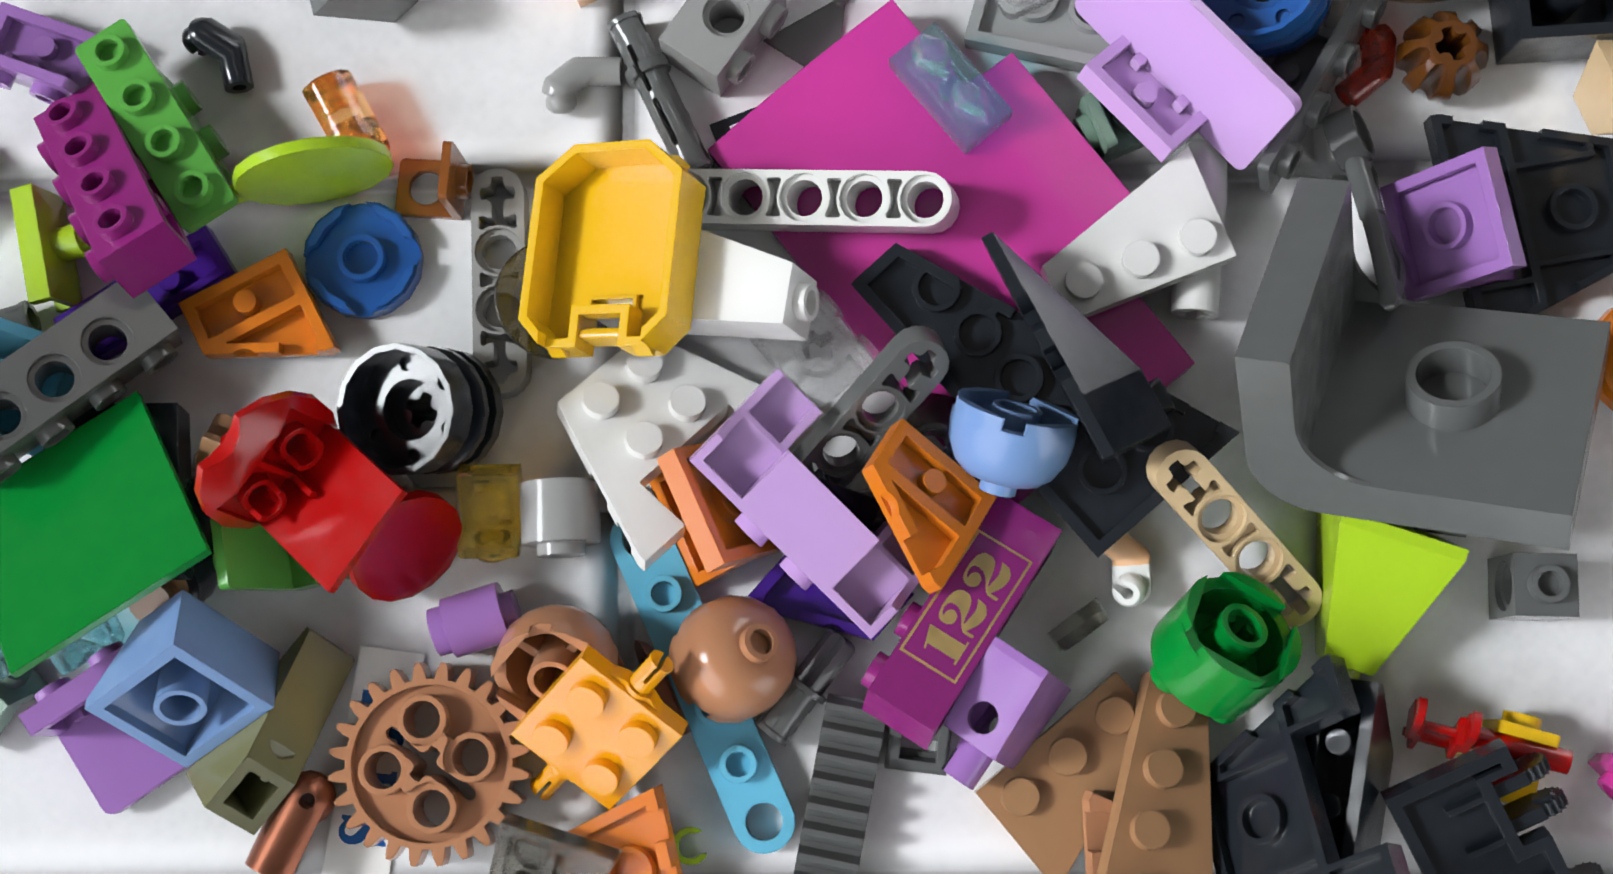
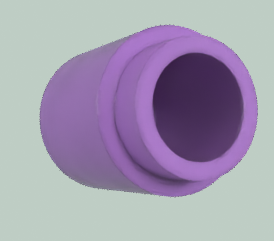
M498 582L439 600V606L426 611L429 633L437 653L440 656L453 653L457 658L499 645L509 626L522 616L514 591L503 592Z

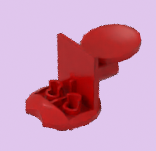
M288 390L261 397L234 413L230 429L221 437L220 445L211 455L197 464L194 491L202 511L223 527L250 529L261 525L329 593L334 594L349 574L351 582L373 600L394 602L413 597L433 585L447 571L460 549L463 527L458 511L438 493L423 490L407 492L337 428L333 412L313 394Z

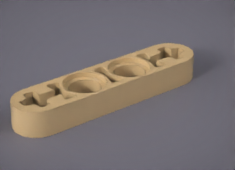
M1175 439L1165 441L1157 446L1150 454L1146 464L1147 478L1154 489L1230 572H1238L1250 576L1266 585L1278 595L1286 606L1281 614L1289 627L1300 626L1312 620L1318 613L1322 603V591L1318 583L1210 461L1186 441ZM1177 460L1184 465L1185 471L1192 479L1200 485L1191 494L1181 483L1173 478L1171 471L1168 469ZM1214 500H1229L1231 512L1225 523L1214 528L1204 527L1202 524V514L1207 505ZM1255 541L1266 542L1268 552L1264 561L1255 568H1241L1239 557L1245 546ZM1280 576L1294 589L1298 598L1293 603L1288 604L1281 593L1270 582Z

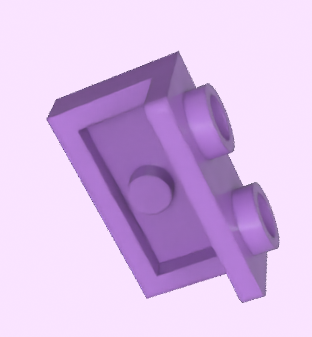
M1 2L0 88L11 90L14 83L29 87V94L50 105L58 99L73 95V93L93 82L75 53V49L78 45L96 35V33Z

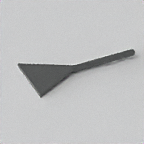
M834 0L780 30L772 39H764L763 42L805 67L842 37L845 5L849 0Z

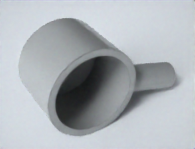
M578 477L543 478L524 481L519 484L521 546L537 548L538 558H574L586 556V546L601 543L600 513L609 511L607 509V501L595 479ZM645 487L652 494L651 487Z

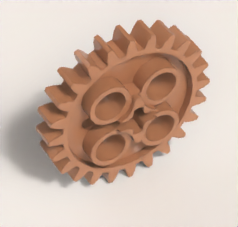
M441 662L434 679H432L430 669L426 663H415L412 681L408 679L402 670L393 669L390 671L392 689L388 690L380 683L370 682L367 686L373 702L368 704L352 700L349 703L350 708L359 718L356 724L337 723L336 729L349 738L346 747L329 749V754L335 758L345 760V769L328 775V780L336 783H346L348 791L340 795L334 801L335 806L354 805L356 812L346 824L348 829L366 824L370 827L363 844L365 847H373L384 839L388 840L385 857L387 860L397 859L404 852L405 848H409L410 865L417 867L423 865L428 851L431 850L437 867L449 864L451 846L454 847L457 854L463 860L474 856L473 837L485 846L493 845L496 842L494 832L490 827L491 823L502 827L513 825L514 820L504 809L507 803H526L527 798L516 790L514 785L517 780L533 778L534 772L518 766V758L528 755L533 751L524 744H516L515 738L511 733L519 721L508 722L505 716L509 711L500 702L494 703L492 701L498 687L497 683L489 680L478 689L474 688L477 671L474 669L466 668L456 681H454V670L451 663ZM430 702L438 709L440 722L437 730L431 736L425 737L416 729L414 718L418 708L424 703ZM393 727L399 730L401 735L420 752L439 751L441 754L437 758V765L446 773L472 787L475 790V797L472 800L466 798L461 790L442 774L425 776L423 772L428 765L426 761L410 749L392 740L389 737V730ZM474 739L481 741L487 747L489 754L486 768L477 775L468 772L462 762V752L465 746ZM387 752L395 755L401 766L400 777L392 787L382 784L376 773L379 759ZM433 790L442 792L447 797L450 805L449 815L441 825L430 822L424 812V801Z

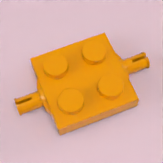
M590 645L579 654L519 720L511 733L513 737L548 764L530 782L531 790L535 795L544 787L539 798L549 800L562 784L569 780L608 810H611L683 736L689 722L668 707L654 689L674 668L669 656H666L659 664L664 652L653 650L635 672H632L629 669L613 664Z

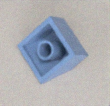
M182 589L138 622L86 699L85 710L188 768L274 708L280 652Z

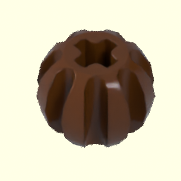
M1438 11L1433 14L1432 18L1423 16L1417 19L1404 31L1402 38L1404 42L1400 43L1396 50L1395 67L1407 73L1402 83L1411 93H1414L1417 89H1422L1426 93L1428 101H1446L1451 98L1452 94L1457 96L1466 94L1479 83L1482 75L1480 70L1486 68L1489 60V45L1477 38L1481 34L1482 29L1472 19L1467 23H1463L1458 19L1455 11Z

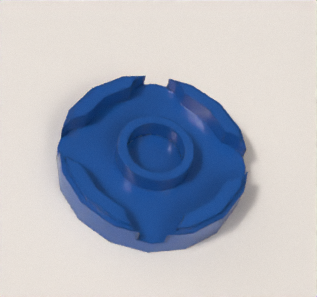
M376 202L359 203L356 205L348 203L335 207L316 222L305 241L303 254L306 258L305 276L308 286L328 308L347 318L370 320L394 312L410 299L421 280L424 255L418 235L400 213Z

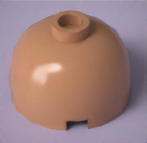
M727 595L700 605L682 620L683 622L680 625L678 634L672 637L668 650L674 668L670 675L679 695L688 705L695 703L702 711L709 713L710 715L706 718L717 723H742L770 710L791 687L797 667L796 644L788 623L773 607L751 596Z
M550 604L532 609L514 621L505 632L490 667L491 678L494 675V680L498 685L496 696L501 705L520 720L588 645L592 646L613 664L618 665V649L606 626L590 612L573 605Z

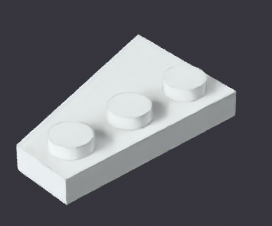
M1188 146L1042 266L1040 273L1046 282L1087 318L1230 263L1237 255Z

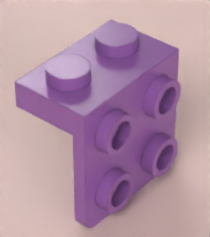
M115 642L97 651L88 659L90 668L72 680L70 677H64L39 690L34 696L37 703L18 715L31 737L58 736L98 804L107 814H118L125 811L187 769L85 710L86 699L124 645L123 642Z

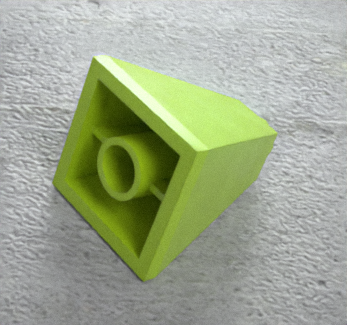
M1317 512L1316 582L1322 591V603L1318 613L1315 615V652L1320 657L1332 654L1344 658L1351 679L1359 680L1361 673L1374 676L1464 565L1470 550L1438 535L1414 530L1410 526Z

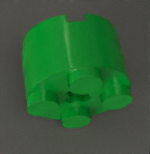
M1223 572L1219 577L1207 578L1208 575L1198 579L1157 623L1151 637L1150 646L1153 664L1150 667V675L1157 688L1165 693L1173 694L1190 709L1211 717L1218 723L1231 724L1239 717L1249 713L1296 669L1302 654V640L1297 625L1290 630L1281 614L1286 606L1270 588L1245 574Z

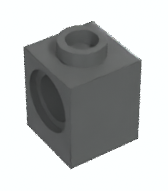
M1512 552L1487 559L1489 620L1551 622L1580 617L1577 554Z

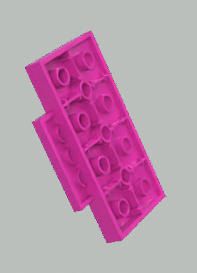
M893 0L888 1L801 69L707 149L708 154L720 169L928 171L937 173L954 189L959 198L960 205L958 218L950 228L940 233L770 231L799 268L817 281L816 287L819 293L873 360L896 334L856 291L851 283L895 243L1019 311L985 249L981 238L993 232L1042 277L1040 271L1046 262L1130 194L1128 189L1013 53H1010L965 87ZM759 186L750 187L742 194V197L754 212L758 210L763 199L762 190ZM819 187L807 188L798 197L797 209L800 216L811 215L820 207L822 193ZM868 188L859 194L855 203L858 216L868 217L879 210L883 200L882 192L879 188ZM931 188L921 192L916 198L914 205L916 215L921 218H929L936 215L943 205L942 191ZM1141 297L1087 317L1098 330L1141 368L1148 382L1159 377L1165 388H1167L1195 364ZM913 353L907 356L909 365L915 360H919ZM904 376L901 379V383L904 387H907L908 384ZM939 383L918 406L915 412L952 459L960 466L954 457L949 439L950 414L956 400ZM1017 489L1016 496L1009 499L1019 504L1036 489Z

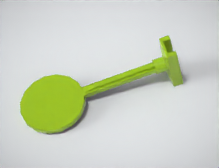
M342 135L310 137L277 144L251 154L235 166L232 175L233 185L230 186L238 197V204L248 201L288 206L321 203L348 197L374 187L389 176L394 163L392 154L386 145L369 138ZM32 183L10 189L28 303L38 305L54 301L56 312L62 314L82 301L76 260L84 258V253L91 249V246H88L77 234L73 226L69 224L66 202L61 196Z

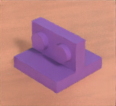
M1482 146L1380 187L1387 220L1406 264L1404 287L1406 300L1421 302L1460 288L1515 280L1514 270L1527 266L1497 147Z

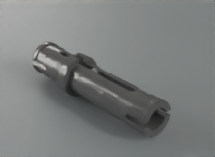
M636 10L615 17L608 23L607 31L612 36L627 67L625 78L631 88H637L668 154L679 155L691 166L689 169H713L715 164L709 158L691 121V117L669 75L671 64L665 54L658 53L643 22L641 12L637 13Z

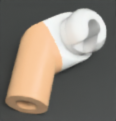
M1126 533L1106 550L1104 554L1112 560V594L1114 599L1124 607H1135L1147 600L1152 590L1151 556L1146 547Z

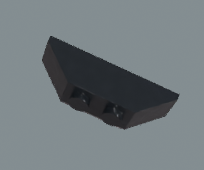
M1351 678L1360 713L1314 732L1305 738L1340 860L1381 844L1386 803L1380 792L1389 788L1394 755L1383 684Z

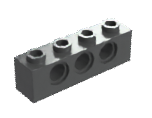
M116 282L0 361V411L13 409L21 412V420L18 427L9 434L0 435V483L7 480L21 468L22 462L19 459L40 444L43 448H49L59 443L75 429V424L73 423L75 419L92 407L96 411L108 408L127 392L126 383L143 371L151 375L162 370L177 357L178 351L176 348L183 344L179 328L147 290L132 298ZM118 337L127 342L126 350L116 359L101 360L94 356L95 347L105 338ZM68 373L75 377L74 385L67 394L61 397H48L42 394L43 384L51 375Z

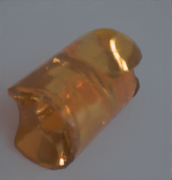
M342 69L328 72L311 81L303 89L302 93L326 136L342 135L369 138L385 144L390 151L387 136L351 72Z

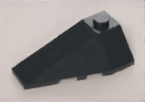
M991 232L982 237L985 249L1072 410L1079 419V423L1102 465L1169 430L1172 425L1167 415L1176 411V408L1160 378L1156 377L1148 382L1139 366L996 234Z

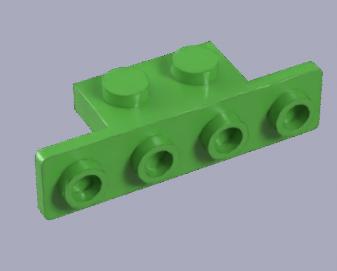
M118 20L76 47L75 53L180 226L188 233L197 231L238 204V197L229 185V182L232 181V173L223 161V158L230 155L226 144L210 124L202 127L195 114L203 110L196 96L183 80L173 84L156 67L135 31L126 20Z

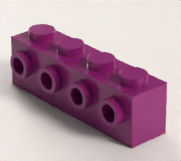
M94 82L69 97L54 101L46 111L33 118L43 139V142L37 145V149L48 166L59 175L52 179V183L66 204L75 210L68 215V219L81 239L88 246H91V249L84 253L94 272L104 283L108 284L116 280L132 298H135L197 259L182 227Z

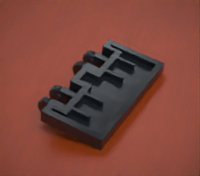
M1498 738L1380 792L1422 874H1604L1600 864L1597 865L1596 862L1591 863V861L1588 863L1582 862V864L1575 865L1573 868H1568L1552 835L1544 825L1520 836L1517 835L1520 831L1548 820L1551 816L1562 813V810L1567 808L1566 805H1569L1562 788H1554L1553 786L1550 788L1545 787L1542 790H1537L1535 793H1530L1502 805L1499 798L1524 788L1534 781L1545 778V775L1549 774L1551 766L1545 754L1541 752L1528 753L1520 756L1518 759H1513L1505 743Z

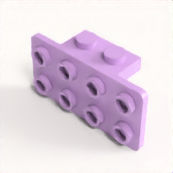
M1201 0L1075 1V8L1078 14L1109 44L1106 49L1083 67L1077 79L1161 163L1198 132L1234 168L1244 170L1261 154L1302 107L1299 95Z

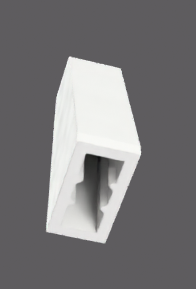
M701 229L691 330L687 334L807 341L810 322L816 318L819 310L817 281L793 262ZM620 318L597 319V321L609 328L619 327Z

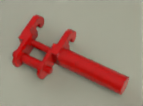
M1418 697V700H1414L1408 710L1406 727L1404 726L1402 729V735L1407 738V748L1413 749L1417 742L1445 749L1447 759H1453L1457 752L1467 753L1469 750L1476 749L1500 738L1507 746L1513 759H1518L1520 756L1534 752L1545 754L1551 766L1549 771L1567 775L1573 760V751L1570 749L1554 748L1482 727L1483 713L1473 711L1472 714L1469 713L1467 717H1460L1454 727L1427 721L1425 719L1428 699Z

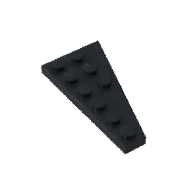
M897 243L892 245L851 283L896 335L903 329L911 326H926L935 330L941 336L949 358V368L940 384L955 400L958 391L962 388H992L1010 391L1008 400L1029 404V400L1034 397L1062 407L1075 415L1021 313L1014 307L991 297L962 281L954 274ZM928 350L921 356L914 354L924 363L930 360ZM1168 393L1176 408V411L1167 415L1172 425L1169 430L1102 465L1078 421V435L1067 465L1051 482L1035 489L1099 558L1164 500L1151 485L1146 473L1148 458L1157 446L1165 441L1175 439L1186 441L1210 460L1240 432L1221 421L1219 422ZM1178 460L1168 468L1173 478L1181 484L1190 477L1185 471L1184 465Z

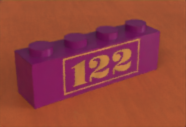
M997 496L943 588L930 594L923 606L914 601L910 604L894 631V634L901 637V640L890 656L880 651L868 667L860 683L868 688L862 710L927 750L943 726L947 715L996 636H1000L1052 554L1063 530L1013 500Z

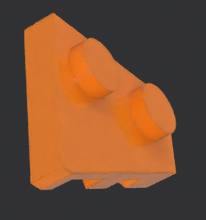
M286 248L178 303L203 355L210 359L333 356L341 352L292 253Z
M902 418L890 426L861 472L920 585L926 592L932 594L942 589L997 496L982 491L979 488V481L964 471L961 466Z

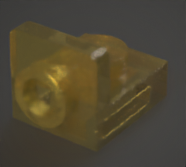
M521 464L460 465L456 475L463 528L457 545L459 558L479 559L483 562L495 563L508 558L519 557L522 549L520 483L523 482Z

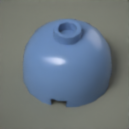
M981 387L962 388L958 391L956 402L952 406L949 439L955 459L964 471L980 479L979 488L982 491L999 497H1015L1017 489H1035L1051 482L1067 465L1078 435L1079 419L1076 415L1062 407L1034 397L1029 400V404L1008 400L1010 391Z

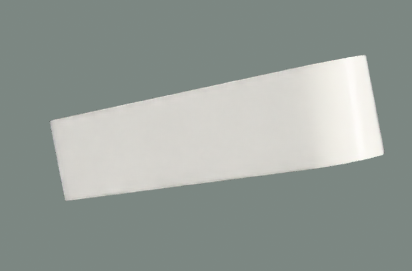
M687 170L706 187L702 230L935 234L950 228L958 218L960 209L959 198L950 184L937 173L928 171ZM759 186L763 196L760 207L752 214L743 215L739 206L742 194L750 187ZM819 187L822 193L820 207L811 215L800 216L797 209L798 197L807 188ZM868 188H879L883 199L879 210L868 217L858 216L855 203L859 194ZM935 188L941 190L944 201L940 211L929 218L918 217L914 207L918 195L926 189Z

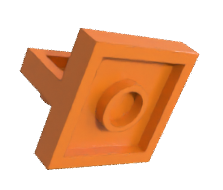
M703 443L673 448L657 458L662 473L649 483L655 497L686 525L684 536L676 542V545L695 588L710 584L752 560L781 552L770 539L762 547L756 544L734 521L742 512L689 461V457Z

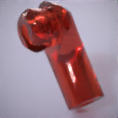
M1378 24L1374 30L1366 28L1357 44L1360 45V52H1362L1360 67L1335 86V93L1338 99L1346 107L1352 104L1357 107L1391 79L1394 72L1397 38L1389 25Z

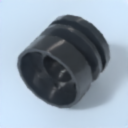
M403 343L374 347L354 361L341 382L336 406L339 430L389 475L447 474L468 470L489 453L499 437L504 414L499 385L490 369L471 353L450 348L423 347Z

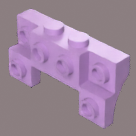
M776 368L689 457V461L742 512L734 521L756 544L762 547L770 539L787 556L779 565L803 590L806 591L814 583L872 639L898 613L906 599L919 584V581L887 520L872 533L788 450L823 412L779 368Z

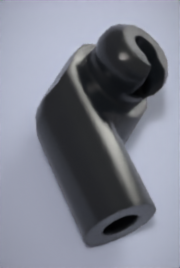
M200 17L192 20L182 33V42L187 51L191 54L198 52L200 56L208 54L219 60L226 92L238 94L252 90L254 82L246 42L243 37L213 18Z

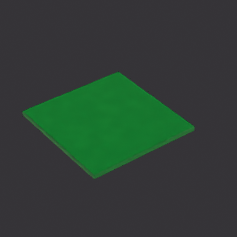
M138 391L75 429L59 443L45 448L27 459L15 474L0 483V647L10 675L15 678L21 676L212 554L143 396Z

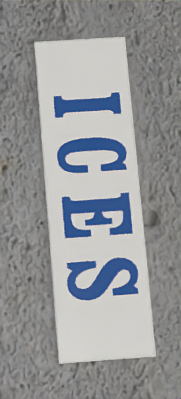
M360 645L350 702L354 700L371 704L373 699L367 686L370 682L380 683L388 690L392 689L390 671L393 669L402 670L408 679L412 681L414 665L419 662L424 663L425 654ZM349 706L347 723L356 724L359 718ZM394 727L389 730V737L397 744L410 749L411 743L401 735L399 730ZM344 736L343 747H346L349 738ZM389 752L379 759L376 767L378 779L382 784L392 787L398 781L401 773L399 760ZM340 760L339 770L345 769V760ZM336 783L335 792L337 799L348 791L346 783ZM334 804L321 874H390L391 861L385 859L388 840L384 839L373 847H365L363 844L370 827L366 824L348 829L346 824L356 812L354 805L335 806Z

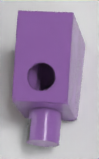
M996 636L945 719L944 726L960 736L961 739L941 769L971 790L975 788L993 760L1013 769L1031 747L1071 689L1048 670ZM998 717L997 726L989 733L991 722Z

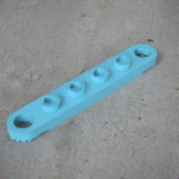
M614 523L610 534L612 552L654 648L664 652L661 661H663L666 656H669L668 649L672 637L678 634L680 625L683 622L682 620L691 611L702 605L703 602L692 582L676 543L643 571L625 548L624 540L626 536L621 527H617ZM670 673L667 674L686 720L689 722L691 734L737 839L745 848L755 853L767 854L781 849L788 843L794 832L795 813L759 729L754 723V718L742 723H717L706 718L710 714L702 711L695 703L688 705L679 695ZM769 803L780 811L783 824L780 832L774 838L763 840L756 838L750 833L747 827V815L756 804Z

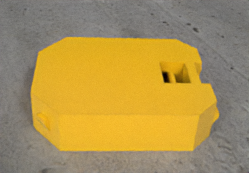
M650 139L575 144L536 178L518 320L534 341L546 348L554 359L593 357L594 347L617 346L633 356H665L691 330L706 187L687 171L691 166L679 155H669ZM620 318L619 327L597 328V319Z

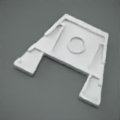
M676 345L665 356L652 357L633 356L621 349L557 402V415L590 477L593 476L607 501V509L616 526L621 527L631 546V554L643 571L650 567L684 536L686 527L681 520L645 488L662 473L657 458L673 448L695 444L726 416L730 417L733 411L760 385Z

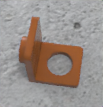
M443 141L441 160L411 158L401 160L395 205L396 212L400 213L403 217L463 221L465 200L471 199L474 176L472 165L467 163L453 141ZM423 174H435L439 176L438 200L427 205L417 203L411 195L413 182Z

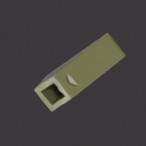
M308 626L279 660L274 708L200 758L186 773L204 808L252 835L257 833L295 786L355 662L353 656Z

